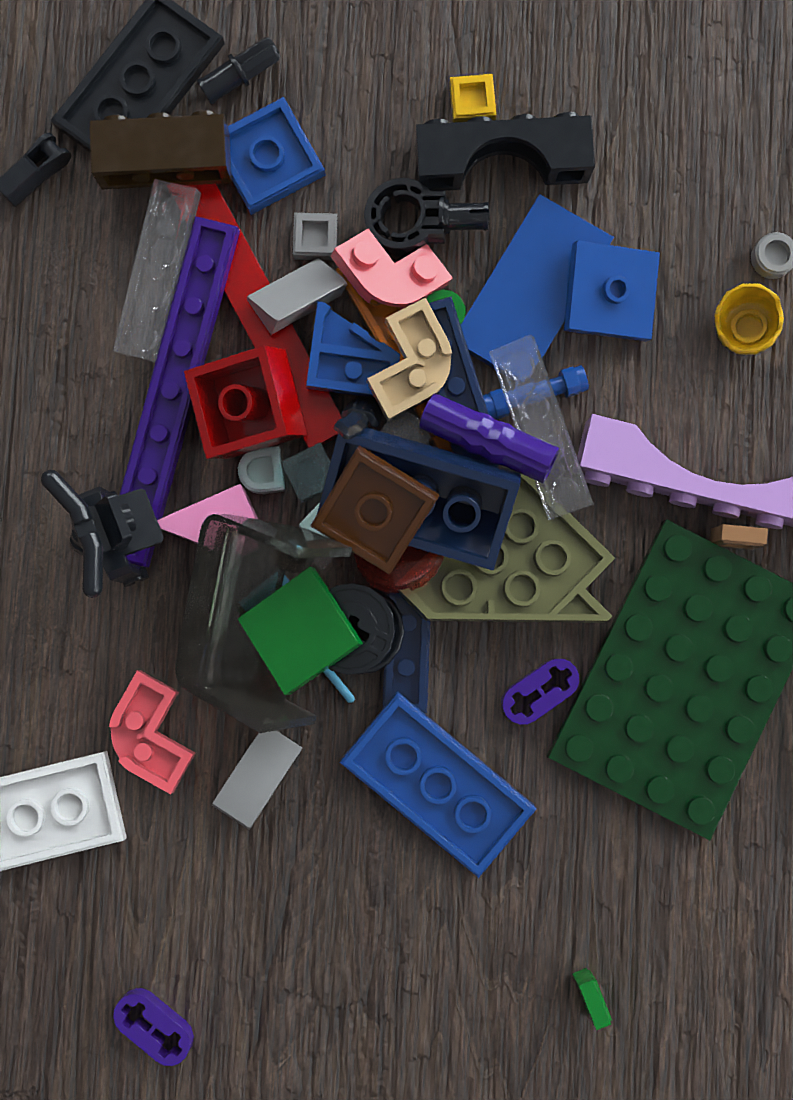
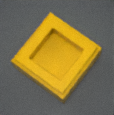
M493 74L450 77L449 87L453 122H467L471 118L479 116L496 120Z

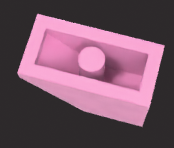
M241 484L157 520L160 528L170 534L225 555L233 552L235 558L255 551L259 548L257 541L266 538L248 494Z

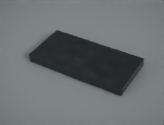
M145 0L53 116L51 122L57 129L91 153L90 121L103 120L109 115H121L128 119L147 118L152 113L171 114L225 45L223 36L173 0Z

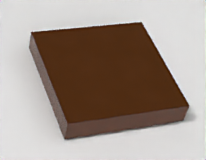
M359 445L310 527L390 575L434 506L439 494Z

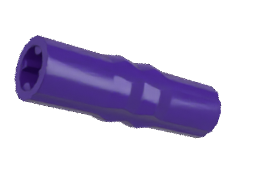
M436 393L429 399L419 423L420 429L456 444L468 453L482 456L490 463L507 467L544 484L550 474L560 450L556 446L517 430L509 423L497 421L488 414L474 411Z

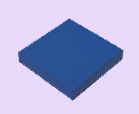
M284 97L228 126L230 133L232 183L250 215L326 176L322 163Z

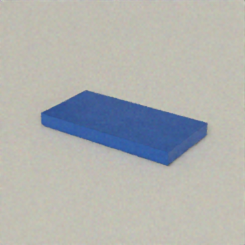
M539 194L461 323L469 354L526 387L565 321L572 243L579 240L610 245L614 237Z
M398 691L340 759V763L478 878L537 809L532 802Z

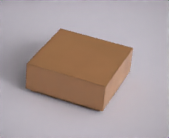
M722 524L711 529L710 541L721 547L753 550L764 547L767 544L768 529Z

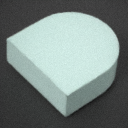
M279 446L247 452L242 457L238 465V476L241 483L249 491L256 494L285 491L281 449Z

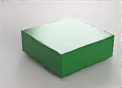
M584 968L572 973L588 1016L596 1031L611 1025L612 1018L592 972Z

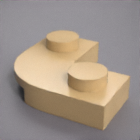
M426 297L385 319V324L404 360L367 378L366 382L387 421L428 401L433 394H437L441 390L450 372L451 346Z

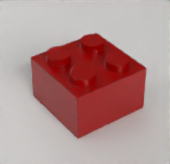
M263 345L184 371L206 459H230L247 452L308 436L285 349Z

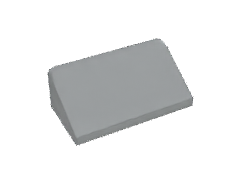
M317 258L248 295L246 299L272 335L317 309V301L327 304L340 297L347 286V282L341 275Z

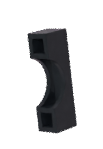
M563 112L554 117L536 118L530 114H521L512 117L510 120H492L489 117L479 116L471 118L467 122L450 123L445 119H432L424 124H416L417 180L427 186L429 190H461L469 171L480 161L495 155H511L527 161L538 171L545 185L588 183L595 168L592 115L579 116L575 112Z

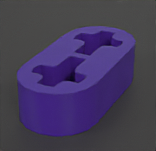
M551 659L544 662L511 685L503 693L501 709L504 715L510 721L519 725L536 721L577 690L579 685L577 668L565 659ZM552 667L558 671L565 669L568 671L569 675L564 679L567 685L565 689L562 690L558 686H553L545 692L542 690L541 686L552 678L549 672ZM536 690L539 696L528 704L531 712L526 716L520 711L513 714L510 709L515 704L512 696L517 692L521 696H528Z
M135 988L124 994L117 1003L113 1016L116 1027L156 1062L164 1066H173L181 1063L186 1058L193 1045L194 1034L192 1027L152 992L143 988ZM139 1002L145 1006L142 1015L146 1020L138 1017L135 1021H132L128 1018L131 1010L129 1006L134 1007ZM173 1032L178 1033L181 1036L178 1042L181 1049L173 1046L170 1050L163 1047L166 1039L164 1035L170 1036Z

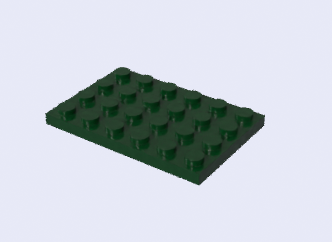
M667 519L662 521L546 757L710 841L793 669V583Z

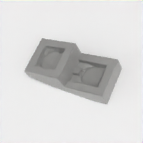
M265 723L222 787L212 806L250 830L301 752L302 747Z

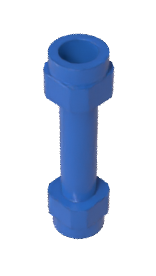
M582 365L572 366L560 370L558 377L506 393H504L502 388L483 395L488 414L494 419H500L509 416L511 409L563 393L568 398L587 391L589 384L585 370Z

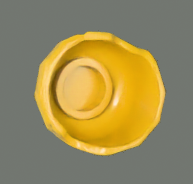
M741 284L727 291L718 304L714 315L717 335L722 345L739 355H756L773 346L782 331L784 321L779 297L762 284Z

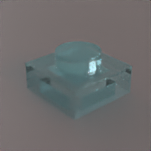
M321 442L281 461L301 503L323 493L330 460Z

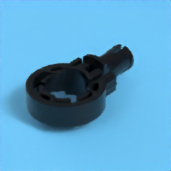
M396 178L384 182L372 192L365 206L364 220L367 229L371 231L387 254L403 257L425 244H445V236L450 234L451 230L489 231L490 209L489 202L450 203L447 200L446 190H429L427 186L417 180ZM394 196L396 203L410 202L419 208L421 214L414 228L406 233L392 232V241L388 240L390 235L387 227L383 225L386 211L392 206L389 198ZM379 230H381V232H382V234H383V236H384L385 238H383V237H382L381 235H379L377 232H378Z

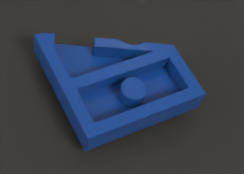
M317 301L306 388L375 398L366 382L367 378L400 361V353L385 343L378 342L366 330L354 322L353 324L332 311L331 307L325 302Z

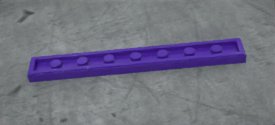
M197 216L194 219L120 495L134 490L144 489L157 520L163 518L193 407L184 371L204 365L240 234L237 226ZM155 546L127 555L129 563L149 567Z

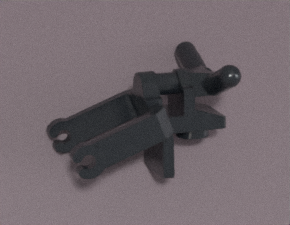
M45 471L41 476L42 485L70 514L73 530L69 544L73 551L83 556V593L90 598L98 597L103 589V567L111 581L123 583L124 587L134 585L136 581L148 579L149 575L146 567L130 564L127 559V555L158 545L163 541L162 532L146 491L138 489L118 496L116 491L109 492L99 486L78 495L57 471Z

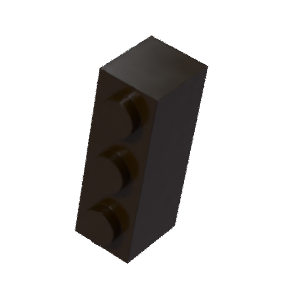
M200 110L193 112L190 116L152 113L147 118L128 119L121 115H109L103 120L90 121L91 173L102 190L232 183L230 133L224 114Z

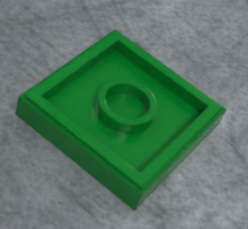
M313 567L304 570L238 618V621L284 695H291L363 644L320 575Z

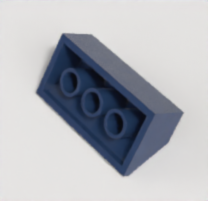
M366 427L363 433L349 440L344 439L338 433L318 512L360 445L439 494L437 501L408 546L494 570L520 487V473L509 468Z

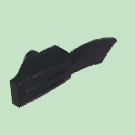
M357 396L346 405L341 415L342 419L336 422L333 429L344 439H352L363 433L366 427H368L369 422L373 427H378L382 420L383 412L375 398Z

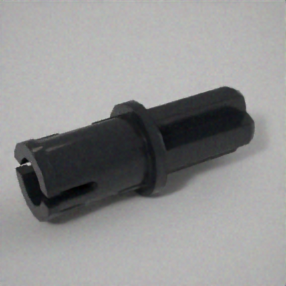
M264 37L235 57L229 54L227 56L229 61L206 76L197 79V82L211 105H213L215 101L240 85L249 86L248 80L278 62L281 58L280 53L274 42L269 37Z

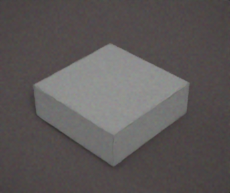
M294 212V260H315L319 258L321 260L333 261L330 256L337 247V214Z

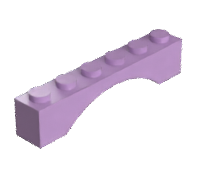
M592 414L585 422L574 473L584 475L583 481L608 487L610 482L626 485L628 493L642 497H652L653 492L670 496V503L687 508H695L696 503L713 507V514L726 518L737 519L740 514L755 517V524L766 528L782 529L783 525L793 527V476L767 484L739 485L714 481L694 474L669 460L649 442L635 424Z

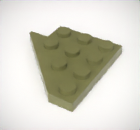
M521 474L520 487L494 570L430 552L394 589L425 621L604 623L612 615L586 588L604 571L615 557L538 481Z

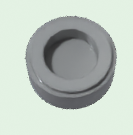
M779 232L769 233L762 237L751 253V263L755 271L768 279H778L785 276L793 268V239Z

